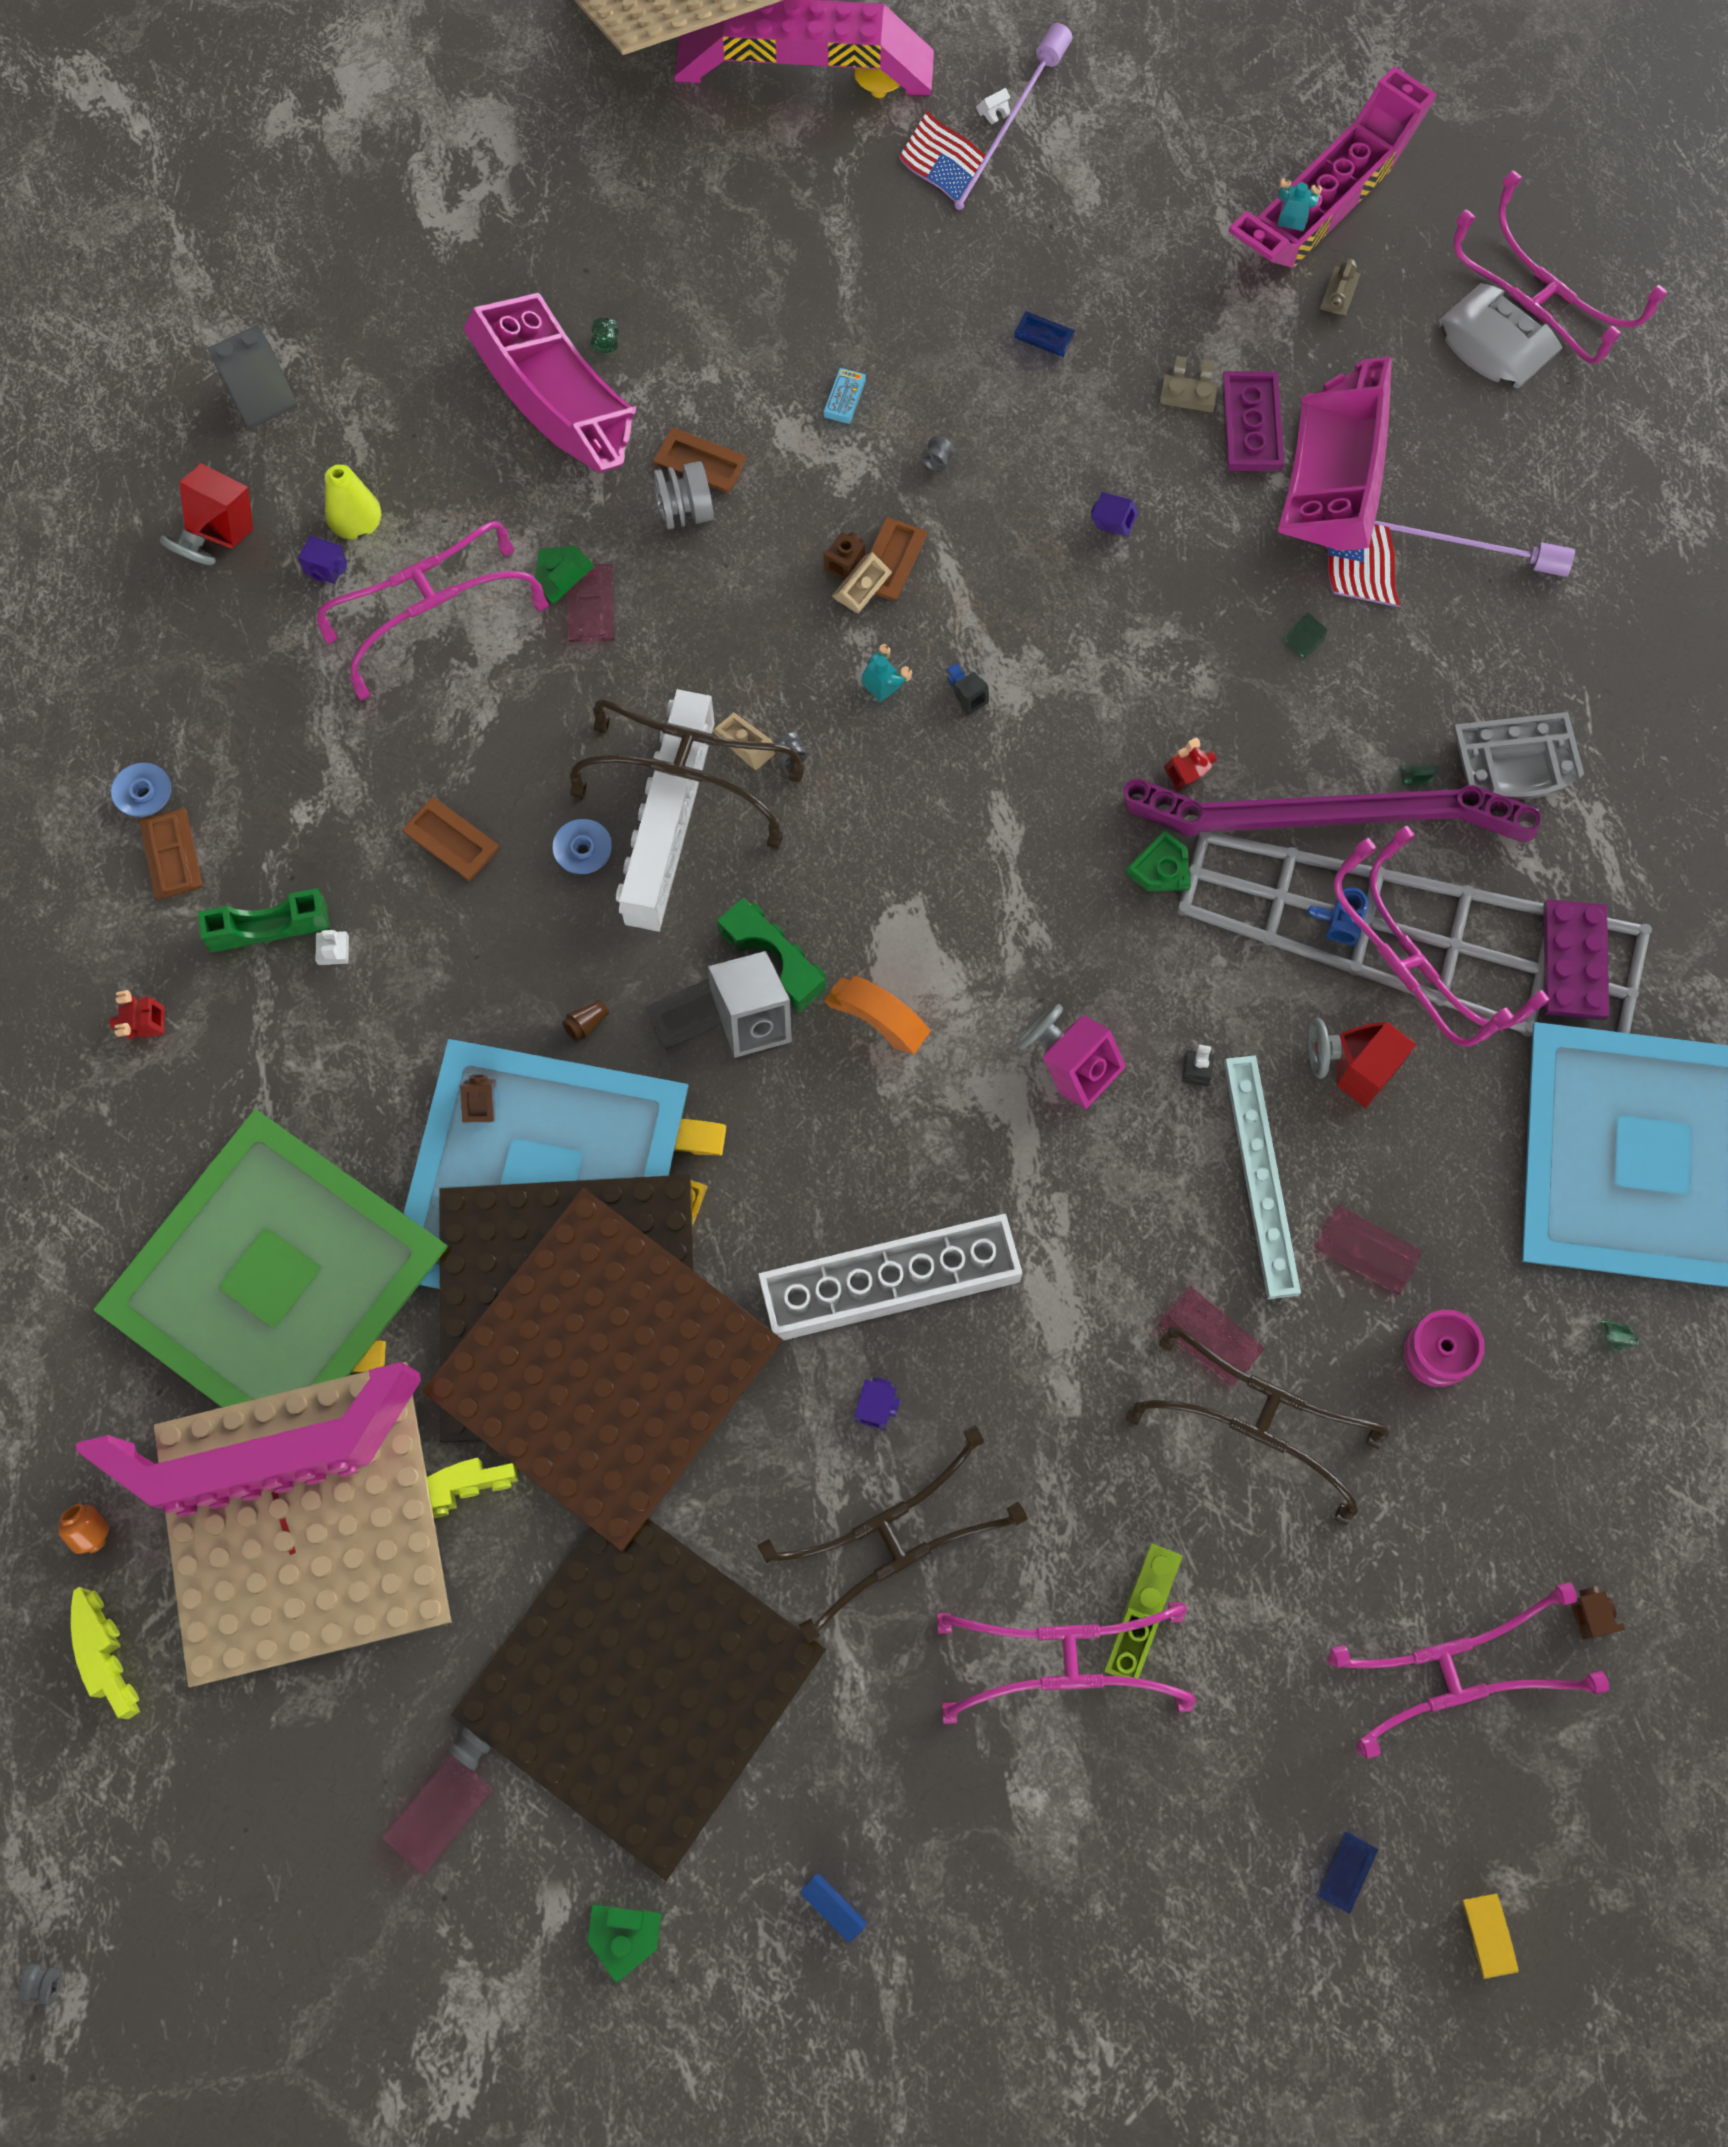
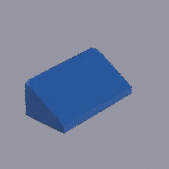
M816 1873L801 1890V1895L846 1941L851 1942L867 1926V1921L820 1874Z

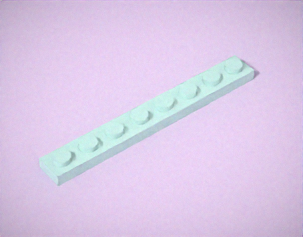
M1256 1055L1228 1058L1224 1061V1067L1267 1300L1299 1296L1301 1290Z

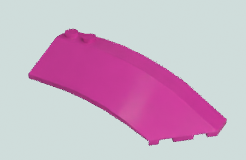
M540 293L474 307L463 330L493 377L527 419L557 447L598 473L621 467L625 458L624 452L628 444L632 428V417L635 414L636 406L631 407L618 396L583 359L566 336Z
M1391 356L1364 359L1355 365L1353 372L1346 376L1339 374L1323 384L1324 389L1319 393H1308L1301 398L1296 454L1289 490L1278 527L1279 533L1340 551L1369 548L1379 504L1386 456L1390 407Z

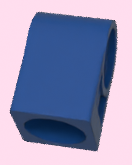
M1357 888L1344 889L1343 894L1348 903L1355 908V912L1364 920L1368 906L1366 895ZM1338 899L1332 910L1313 906L1308 908V915L1329 922L1325 935L1326 939L1351 946L1355 945L1360 937L1361 929L1346 913Z

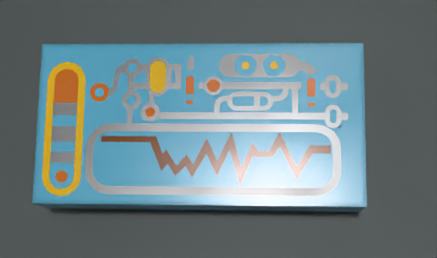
M843 368L839 369L824 410V418L847 424L851 423L866 382V374Z

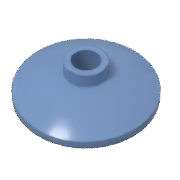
M136 763L126 767L116 776L111 788L112 800L116 807L124 814L132 817H145L158 812L167 803L171 794V782L168 775L162 768L151 763ZM143 792H148L145 796L140 797Z
M589 819L573 820L562 826L556 833L552 846L553 854L557 863L568 872L574 874L592 873L600 869L608 861L612 851L611 837L608 831L596 821ZM582 848H587L589 850L587 853L584 854L578 853L579 850Z

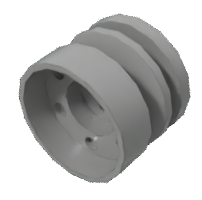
M701 461L683 464V478L680 479L677 478L674 469L669 467V481L666 482L662 470H654L655 481L653 489L659 515L665 522L667 530L674 529V515H677L680 526L685 527V513L689 512L696 524L714 521L710 490Z

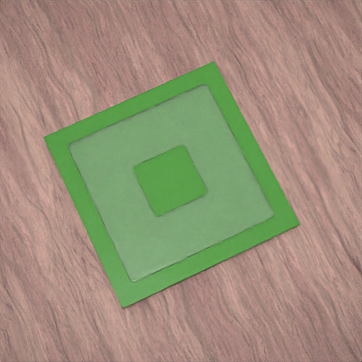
M254 1109L94 1308V1311L220 1407H226L350 1376L448 1246L257 1109Z

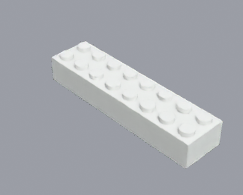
M677 689L674 700L670 699L668 703V723L712 734L715 725L712 697ZM661 731L660 743H662L660 751L655 752L654 758L673 763L682 738L663 734ZM693 741L685 766L702 771L709 745ZM654 771L653 778L648 777L645 794L648 795L646 804L641 803L638 813V821H641L639 830L633 831L631 838L633 852L631 857H626L623 873L626 874L624 884L620 883L618 885L616 901L620 903L619 913L623 915L625 925L660 932L699 782L659 771Z
M1005 1213L758 1274L771 1331L784 1341L1020 1283L1023 1273Z

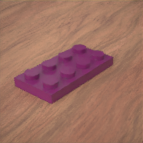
M1223 371L1222 390L1227 471H1283L1284 451L1278 372Z
M1551 899L1545 901L1544 992L1550 998V1001L1544 1005L1545 1015L1606 1020L1609 1017L1607 904Z

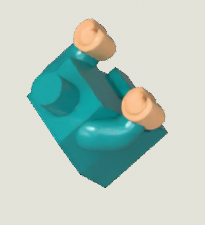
M1285 178L1281 179L1278 188V198L1282 201L1277 226L1304 231L1310 207L1317 206L1322 187L1318 185V188H1315L1316 185H1312L1309 190L1306 183L1301 182L1297 184V187L1291 186L1289 179L1287 182H1285Z
M886 644L880 645L879 651L870 657L861 678L863 686L879 702H882L899 689L902 683L912 678V671H909L907 666L902 667L900 675H898L897 670L888 662L887 658L890 657V648L888 647L887 649Z

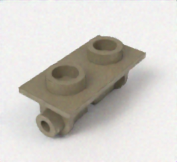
M1349 258L1342 262L1340 267L1335 266L1320 309L1346 317L1361 273L1356 272L1355 260Z

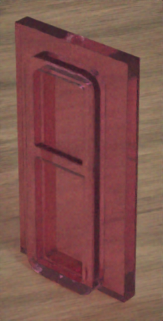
M594 564V567L568 591L569 642L614 640L613 564Z
M1339 1205L1329 1223L1325 1226V1231L1315 1249L1398 1295L1401 1294L1404 1286L1413 1274L1423 1252Z
M1192 1287L1186 1291L1177 1303L1173 1304L1172 1309L1158 1324L1164 1330L1170 1327L1184 1330L1220 1358L1244 1373L1251 1368L1253 1362L1265 1349ZM1180 1337L1176 1339L1231 1387L1237 1383L1239 1379L1220 1368Z
M450 1755L385 1834L383 1839L403 1859H406L419 1872L425 1875L493 1789L478 1777L475 1771L469 1769Z

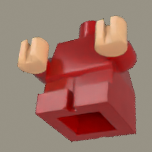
M1198 738L1190 740L1186 744V748L1176 752L1175 757L1163 766L1176 792L1192 785L1212 768L1211 764L1217 762V757L1213 751L1205 754L1204 750H1199L1200 741Z
M129 990L116 992V995L119 996L115 998L118 1004L124 1003V1005L118 1007V1016L109 1019L110 1027L117 1029L114 1031L117 1037L125 1036L128 1039H134L136 1036L153 1037L164 1035V1005L149 996L137 1000L131 995Z

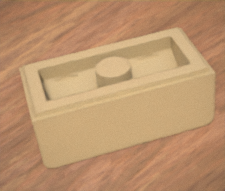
M871 552L859 561L833 593L832 597L858 614L892 572Z

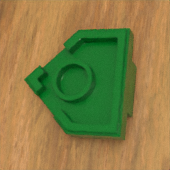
M575 545L539 549L535 579L542 585L544 596L554 605L594 567V564Z
M1164 830L1126 868L1125 873L1146 891L1190 890L1188 848L1168 831Z
M592 1905L587 1942L615 1983H618L657 1950L662 1913Z

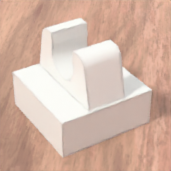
M1004 88L985 98L976 106V109L980 116L984 115L989 123L993 125L999 121L996 111L1002 114L1003 119L1010 115L1007 100L1011 97L1007 89Z
M324 930L322 933H316L315 961L318 965L348 964L349 935L346 931Z

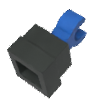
M956 663L946 669L951 675L947 677V680L954 686L955 697L960 701L961 708L968 716L989 703L988 685L975 672L965 676L960 666Z

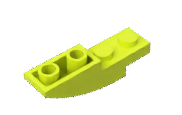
M474 1458L454 1464L428 1476L427 1482L433 1517L439 1518L449 1515L450 1509L457 1508L455 1495L459 1494L460 1498H469L479 1495L480 1489L492 1487V1491H500L511 1488L512 1482L519 1481L517 1467L511 1463L484 1469L483 1462L479 1458Z
M78 1587L73 1590L71 1636L75 1659L82 1681L90 1697L102 1698L106 1695L117 1717L130 1719L141 1712L136 1704L139 1701V1697L135 1689L130 1684L126 1685L120 1675L123 1672V1667L114 1655L110 1656V1653L121 1647L116 1638L120 1635L119 1630L111 1619L106 1620L101 1610L104 1607V1603L95 1590L91 1591Z

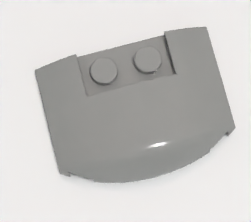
M1480 283L1438 320L1439 328L1442 325L1444 326L1447 334L1445 341L1453 352L1469 367L1498 383L1500 378L1516 381L1513 387L1520 388L1553 359L1563 347L1546 323L1543 326L1539 325L1503 296L1504 290Z
M1568 712L1455 724L1453 727L1467 785H1475L1513 800L1532 799L1559 792L1584 775Z

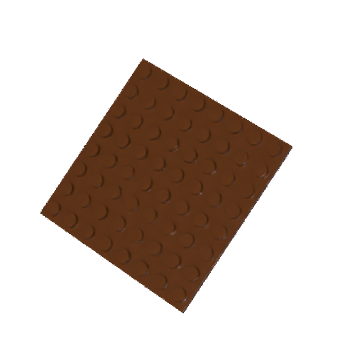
M582 1188L422 1392L623 1552L783 1342V1339L593 1194Z

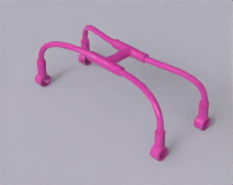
M1513 170L1503 181L1504 189L1500 196L1499 205L1501 230L1515 254L1547 286L1531 299L1518 287L1514 288L1470 260L1463 253L1461 242L1464 240L1466 232L1476 216L1467 209L1456 220L1458 226L1453 237L1454 251L1466 266L1510 293V297L1542 323L1551 326L1584 361L1589 364H1597L1608 355L1612 345L1621 335V332L1614 326L1631 328L1642 325L1649 317L1654 315L1658 305L1666 297L1668 291L1660 285L1656 286L1647 298L1649 301L1643 310V315L1639 319L1631 321L1610 317L1580 300L1575 292L1545 268L1537 266L1522 251L1512 237L1506 221V205L1510 202L1515 188L1522 180V177ZM1555 292L1567 302L1575 304L1591 316L1614 325L1609 327L1601 337L1602 343L1596 357L1588 355L1553 319V316L1540 306Z
M488 522L444 552L425 558L389 576L388 580L333 598L319 608L316 621L328 645L338 640L327 616H325L326 611L330 608L373 594L390 586H398L410 579H413L424 597L423 600L407 607L406 611L378 628L357 650L351 663L350 680L360 701L371 696L361 674L358 673L360 660L368 648L398 623L409 617L414 618L458 596L461 591L494 580L523 579L531 584V600L536 610L540 612L549 607L542 585L532 575L525 572L503 571L487 574L457 586H449L437 593H434L423 575L427 570L440 565L441 561L455 554L483 533L494 528L497 529V545L502 555L506 557L514 553L515 551L509 540L507 529L500 522Z
M1408 826L1400 829L1393 836V839L1380 851V855L1372 865L1369 877L1371 894L1378 911L1399 940L1398 944L1409 956L1400 960L1387 943L1384 944L1355 912L1342 891L1341 885L1344 875L1347 872H1351L1363 859L1370 856L1377 849L1370 838L1363 840L1355 847V851L1341 864V868L1335 876L1334 891L1336 897L1351 919L1377 946L1379 954L1385 959L1411 993L1414 992L1438 1028L1449 1040L1464 1047L1473 1046L1480 1041H1486L1496 1031L1522 1023L1531 1014L1550 1001L1546 993L1541 990L1533 995L1514 1014L1505 1007L1488 1021L1469 1010L1440 980L1441 976L1410 940L1408 935H1404L1384 906L1378 891L1377 875L1382 863L1415 837V834ZM1418 967L1431 984L1434 983L1456 1009L1471 1021L1483 1026L1477 1031V1035L1469 1039H1463L1454 1034L1420 989V984L1409 970Z
M1570 1582L1556 1585L1555 1590L1549 1596L1491 1631L1473 1638L1465 1637L1418 1650L1408 1656L1379 1660L1350 1659L1349 1652L1344 1644L1330 1648L1327 1661L1337 1669L1341 1667L1388 1668L1412 1663L1419 1665L1438 1659L1449 1693L1429 1698L1427 1702L1411 1707L1378 1725L1359 1739L1355 1746L1357 1753L1363 1755L1365 1759L1380 1756V1747L1376 1738L1395 1725L1429 1710L1434 1712L1488 1697L1489 1693L1529 1688L1583 1689L1587 1692L1591 1691L1594 1695L1609 1691L1608 1679L1601 1670L1587 1674V1677L1581 1681L1516 1680L1489 1685L1482 1683L1462 1689L1451 1655L1472 1650L1474 1646L1483 1644L1510 1631L1552 1603H1560L1564 1606L1577 1602V1594L1573 1585Z
M1168 1602L1167 1610L1126 1623L1110 1626H1099V1624L1037 1627V1629L1033 1630L993 1626L951 1616V1613H937L938 1634L952 1633L951 1625L1006 1637L1038 1638V1641L1062 1640L1065 1675L1042 1676L1038 1680H1028L1000 1686L958 1703H942L943 1724L957 1723L958 1712L983 1701L1013 1692L1039 1688L1042 1691L1103 1688L1104 1685L1138 1687L1175 1696L1177 1712H1192V1706L1195 1704L1196 1699L1190 1691L1138 1678L1103 1676V1674L1079 1675L1076 1639L1100 1638V1635L1135 1630L1169 1619L1170 1623L1184 1622L1187 1607L1182 1602Z

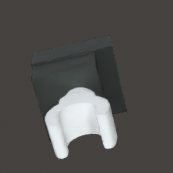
M1198 1045L1197 1052L1186 1051L1181 1082L1209 1086L1214 1063V1054H1209L1211 1046Z

